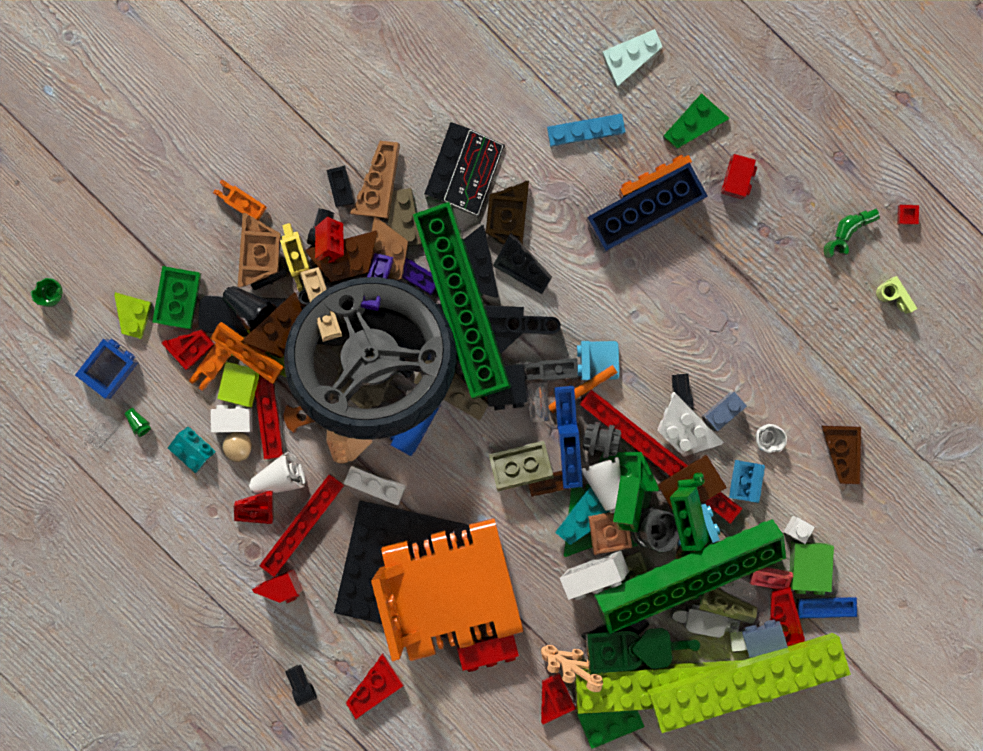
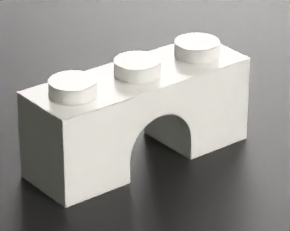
M355 465L350 467L344 484L397 506L406 488L405 485L379 477Z

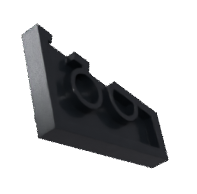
M510 233L493 266L538 293L543 294L552 276L521 242Z

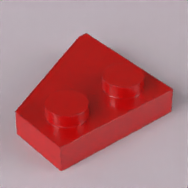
M203 330L161 342L185 370L190 369L215 345Z
M560 673L542 680L541 723L543 725L576 709Z

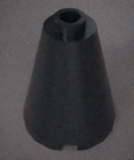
M236 286L228 287L223 292L224 303L248 333L254 330L276 309V305L271 301Z

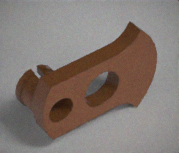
M287 405L284 411V421L293 433L296 432L298 427L315 422L308 415L304 421H301L298 417L299 412L302 410L301 406L293 408Z

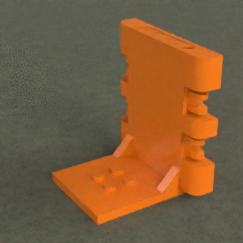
M495 518L469 524L473 540L472 544L469 543L467 532L464 530L461 535L465 545L458 547L456 535L452 533L450 538L453 549H450L446 531L431 534L435 553L432 554L429 541H424L426 556L420 557L419 546L417 543H414L412 547L415 558L412 559L408 540L381 548L385 566L378 569L371 582L392 661L401 658L404 647L407 649L410 661L436 655L433 637H436L439 650L444 649L441 635L446 633L448 634V641L451 647L455 646L453 631L456 633L460 648L474 645V639L470 627H474L476 638L479 640L482 635L478 625L485 623L486 632L490 637L493 636L490 625L492 621H494L498 638L524 632Z

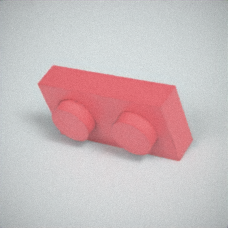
M765 567L751 573L749 581L751 585L780 590L789 588L793 575L789 571Z

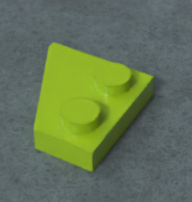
M115 292L114 296L121 333L142 339L152 302Z

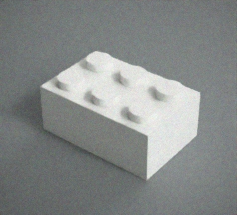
M620 550L568 569L560 577V581L568 600L573 598L580 600L586 597V594L589 592L597 594L603 591L606 586L610 585L613 588L621 585V581L626 579L625 577L629 573V569Z

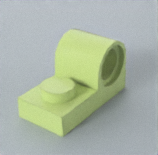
M897 276L888 279L876 290L877 298L880 301L888 302L896 299L897 307L905 314L918 309ZM886 287L891 290L890 297L884 293Z

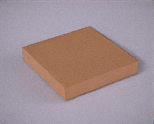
M608 512L588 516L594 555L632 548L630 531L617 528L613 522L614 513Z

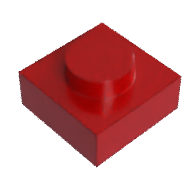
M898 205L897 225L919 224V205Z

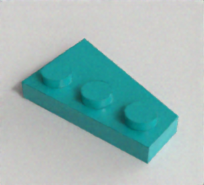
M589 487L555 533L571 545L590 532L588 516L608 513L610 511H605L596 494Z

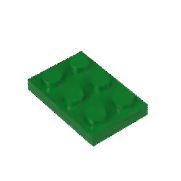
M162 266L152 323L192 329L202 273Z

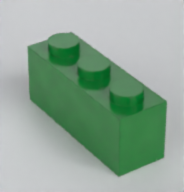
M680 487L670 496V501L682 551H701L709 542V536L697 487Z

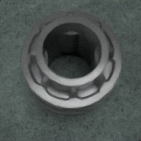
M595 422V425L589 424L585 430L583 449L589 451V455L594 456L596 451L604 452L603 458L615 457L618 454L622 432L615 429V425H610L607 430L601 428L600 422Z

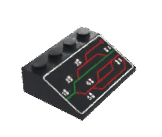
M450 122L424 193L425 198L442 204L450 202L453 208L479 217L505 145L467 127Z

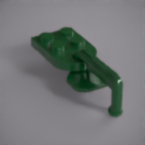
M663 628L648 629L642 637L631 631H616L611 634L609 632L586 634L589 674L630 671L638 668L643 662L652 669L665 668L672 662V651L685 649L698 651L701 646L700 642L695 639L671 642L669 632Z

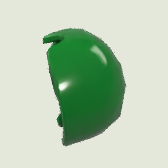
M45 278L36 282L35 289L31 290L32 301L44 307L55 306L63 295L61 284L52 278Z

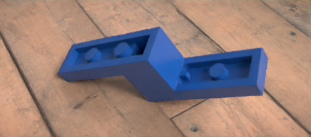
M574 386L554 387L563 488L583 487Z

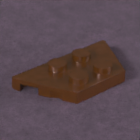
M375 230L344 239V256L331 263H328L329 256L324 257L320 261L315 259V247L305 249V251L332 283L365 275L370 270L378 231Z
M296 292L292 293L241 342L245 345L254 346L260 351L269 352L275 357H283L290 329L302 311Z

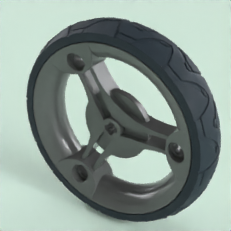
M366 277L348 280L330 287L303 308L290 329L285 346L284 365L286 380L295 401L312 420L328 431L341 436L374 440L392 437L416 427L439 407L454 377L457 352L454 335L446 317L437 304L427 295L401 281L381 277ZM365 296V301L376 300L377 296H380L379 308L393 310L411 320L418 327L425 340L421 350L399 347L394 338L388 333L378 329H370L362 318L366 308L361 307L363 297ZM330 311L335 313L338 323L346 324L350 336L341 350V364L344 371L333 387L321 386L314 368V352L321 337L317 319L320 317L322 323L323 316H330ZM358 319L362 330L355 333L350 322ZM400 358L417 359L418 362L400 361ZM427 360H432V361H434V362L429 363V364H426V363H425ZM414 371L421 373L422 378L417 386L407 396L391 405L373 409L348 406L347 402L364 385L381 384L390 379L395 372ZM350 379L353 380V383L343 394L341 392L342 388ZM334 399L339 400L337 403L330 404Z

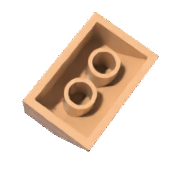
M327 430V444L333 461L340 464L355 460L372 443V440L348 438Z

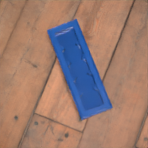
M856 597L797 598L799 619L857 617Z

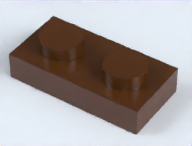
M562 470L553 472L554 478L528 484L531 497L569 489L563 488Z

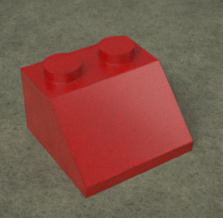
M292 569L258 584L252 590L255 594L278 603L285 601L287 604L296 600L303 588L295 570Z

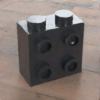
M524 364L505 366L511 388L487 395L488 405L491 408L494 407V411L505 410V406L513 405V408L525 407L524 404L529 403Z

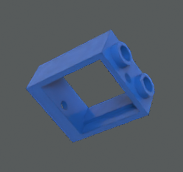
M112 338L110 340L103 339L75 374L76 377L105 399L112 398L138 364L134 360L135 356L127 350L124 352L120 349L121 345ZM106 347L127 363L109 387L88 372Z

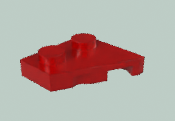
M267 491L235 501L233 506L234 521L273 524V491Z

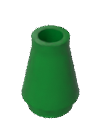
M134 408L125 412L124 415L134 435L137 434L138 437H142L151 430L150 422Z

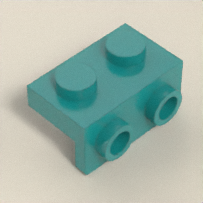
M186 427L179 432L168 446V449L195 474L216 452L190 427Z

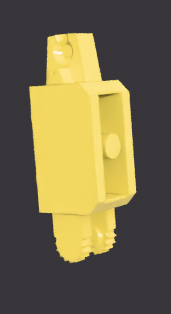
M288 223L282 225L285 235L281 236L282 240L280 242L290 274L295 279L299 292H301L304 287L300 279V272L310 270L311 266L302 237L298 231L293 232L291 224Z

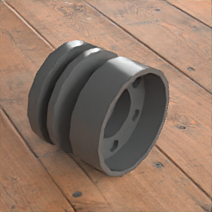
M650 507L642 508L639 531H630L634 543L658 552L672 550L680 540L674 514Z

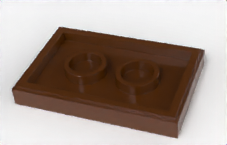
M707 455L702 456L658 484L671 509L670 496L678 489L677 481L694 479L693 475L695 473H702L704 475L703 479H705V483L697 487L701 504L727 488Z

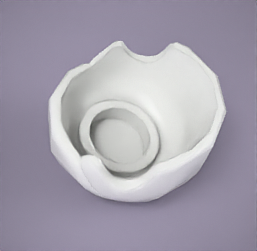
M767 424L757 430L755 442L759 449L767 453L780 452L787 444V436L779 426Z

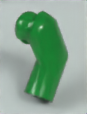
M695 473L693 475L694 479L678 480L677 486L678 488L702 486L705 483L704 475L702 473Z

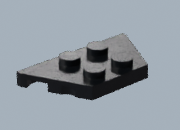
M481 225L463 240L481 294L498 298L484 225Z

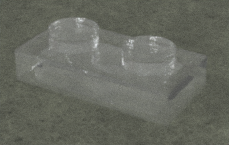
M547 383L528 384L530 422L550 421Z

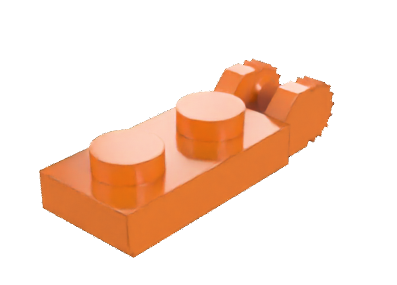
M221 179L219 183L231 190L228 196H225L216 189L213 193L240 213H246L259 221L267 206L236 186H232Z
M215 343L189 382L194 384L201 374L204 373L207 377L199 387L203 391L216 378L232 355Z

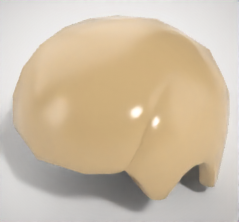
M231 432L223 442V452L233 462L246 460L252 450L250 437L243 432Z

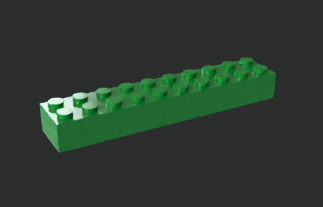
M450 202L413 214L445 317L454 335L456 352L471 398L478 399L511 388L453 206Z
M771 519L750 529H745L734 536L726 537L720 542L710 544L701 549V551L691 552L689 555L675 559L666 565L637 575L633 579L622 582L619 586L595 594L600 616L609 634L786 559L784 535L775 521Z

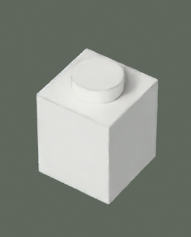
M792 516L784 533L806 544L815 527L798 517Z

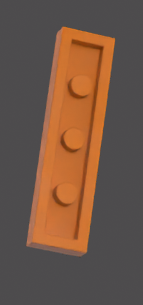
M680 155L672 160L673 163L667 166L664 163L656 167L655 172L651 174L646 172L638 176L639 180L633 183L630 180L622 184V188L618 192L621 199L689 162L691 164L690 156L683 157V155Z
M222 322L217 325L210 338L272 384L277 381L284 369L281 364L263 351L258 350L254 346L243 344L241 341L244 338Z

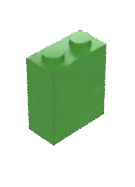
M791 541L789 572H792L793 578L789 587L794 590V593L806 594V591H813V594L825 595V592H832L834 545L810 542L804 544Z

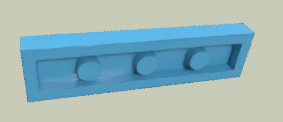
M616 114L547 127L550 147L625 134L623 115Z

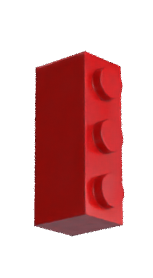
M493 635L474 640V645L460 648L457 645L462 670H467L468 672L476 671L479 669L478 667L484 665L486 667L495 666L497 662L503 660L505 662H512L519 656L514 635L502 638Z

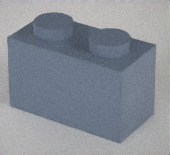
M730 392L708 410L702 418L714 431H719L745 409L747 405L735 392Z
M769 620L764 622L762 626L751 625L742 631L750 658L788 648L779 621Z

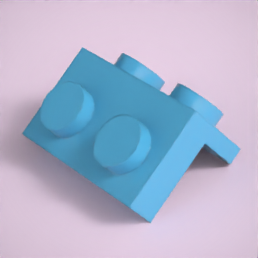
M735 460L729 498L759 503L765 465Z

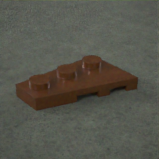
M821 425L839 483L860 484L861 427Z

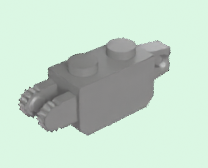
M692 604V606H687L686 609L674 608L670 612L671 617L675 621L683 623L685 628L691 633L720 638L725 632L738 633L739 620L699 609V604Z

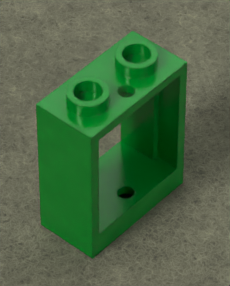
M636 474L621 475L613 519L614 524L619 530L639 531L646 487L641 478H638Z

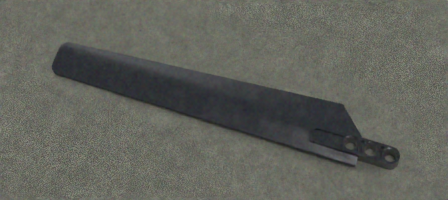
M207 295L200 300L198 323L201 330L206 333H214L217 325L222 322L240 336L246 337L249 334L224 303L223 296ZM261 297L271 301L276 305V308L287 299ZM437 304V306L440 308V310H441V311L443 312V314H444L442 305H441V304ZM485 305L500 354L522 334L555 335L561 327L560 321L556 317L524 316V307ZM366 308L362 315L370 329H378L388 333L394 338L399 347L421 350L425 344L423 335L418 327L398 312L386 308H379L378 311ZM358 319L350 322L355 333L362 330ZM514 319L519 322V327L516 330L508 327L510 320ZM535 320L538 323V328L532 331L528 329L527 323ZM549 321L557 323L555 331L547 329L546 325ZM338 323L342 337L324 342L320 337L317 344L344 345L350 337L346 324Z

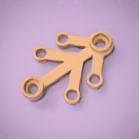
M553 645L542 647V659L548 662L547 670L549 672L557 673L561 663L563 671L562 680L564 682L573 683L576 673L587 681L586 687L590 691L600 692L602 690V677L598 674L590 675L581 669H589L588 660L587 662L581 661L584 654L582 650L573 649L572 652L559 651Z

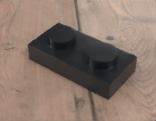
M346 166L326 170L336 208L355 204Z

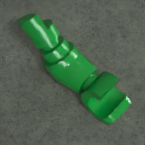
M877 208L869 212L866 210L862 211L858 215H848L838 222L834 236L836 240L829 241L824 246L823 252L825 257L831 258L834 255L833 250L836 245L840 248L841 254L848 255L849 247L846 242L850 240L853 233L862 225L865 226L880 219Z

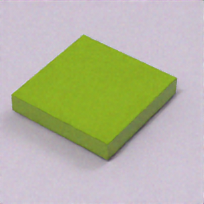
M226 362L217 399L252 407L259 374L250 367Z

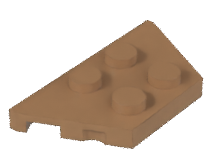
M243 213L238 273L239 288L279 272L281 234L246 213Z
M374 217L372 231H378L374 253L393 257L394 261L388 279L402 280L409 241L379 218Z

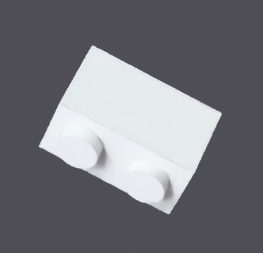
M216 405V409H211V432L253 431V408L247 409V406L236 405V409H228V405Z

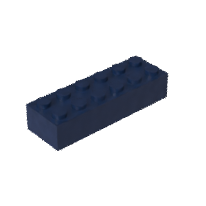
M689 162L588 216L586 222L603 253H606L705 200L708 195Z

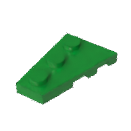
M701 93L663 135V138L675 149H679L702 134L728 121L730 118Z
M638 710L581 714L577 712L591 749L645 727Z

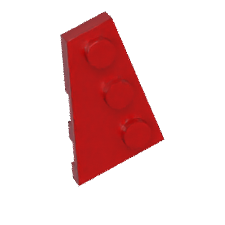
M384 653L381 654L366 677L346 701V705L355 719L405 686Z

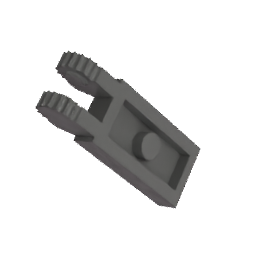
M577 358L524 364L526 369L539 367L540 375L529 374L526 376V380L579 377L577 375Z

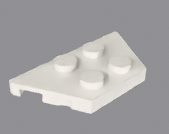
M675 392L671 394L672 399L668 408L665 409L664 418L660 421L657 430L683 457L724 443Z

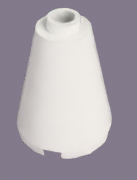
M286 452L255 475L249 484L251 492L256 495L267 491L279 493L304 487L302 484L306 481L301 464L297 465L294 461L297 459L296 456L291 452Z
M618 457L614 458L615 462L613 463L611 460H606L589 466L590 470L588 471L585 468L581 469L605 511L609 510L610 513L615 512L621 477Z

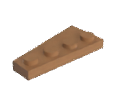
M379 142L371 161L370 170L364 178V185L358 193L357 202L350 214L389 219L400 149L398 142Z

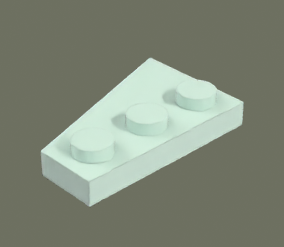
M655 29L602 52L617 88L662 49L663 46Z

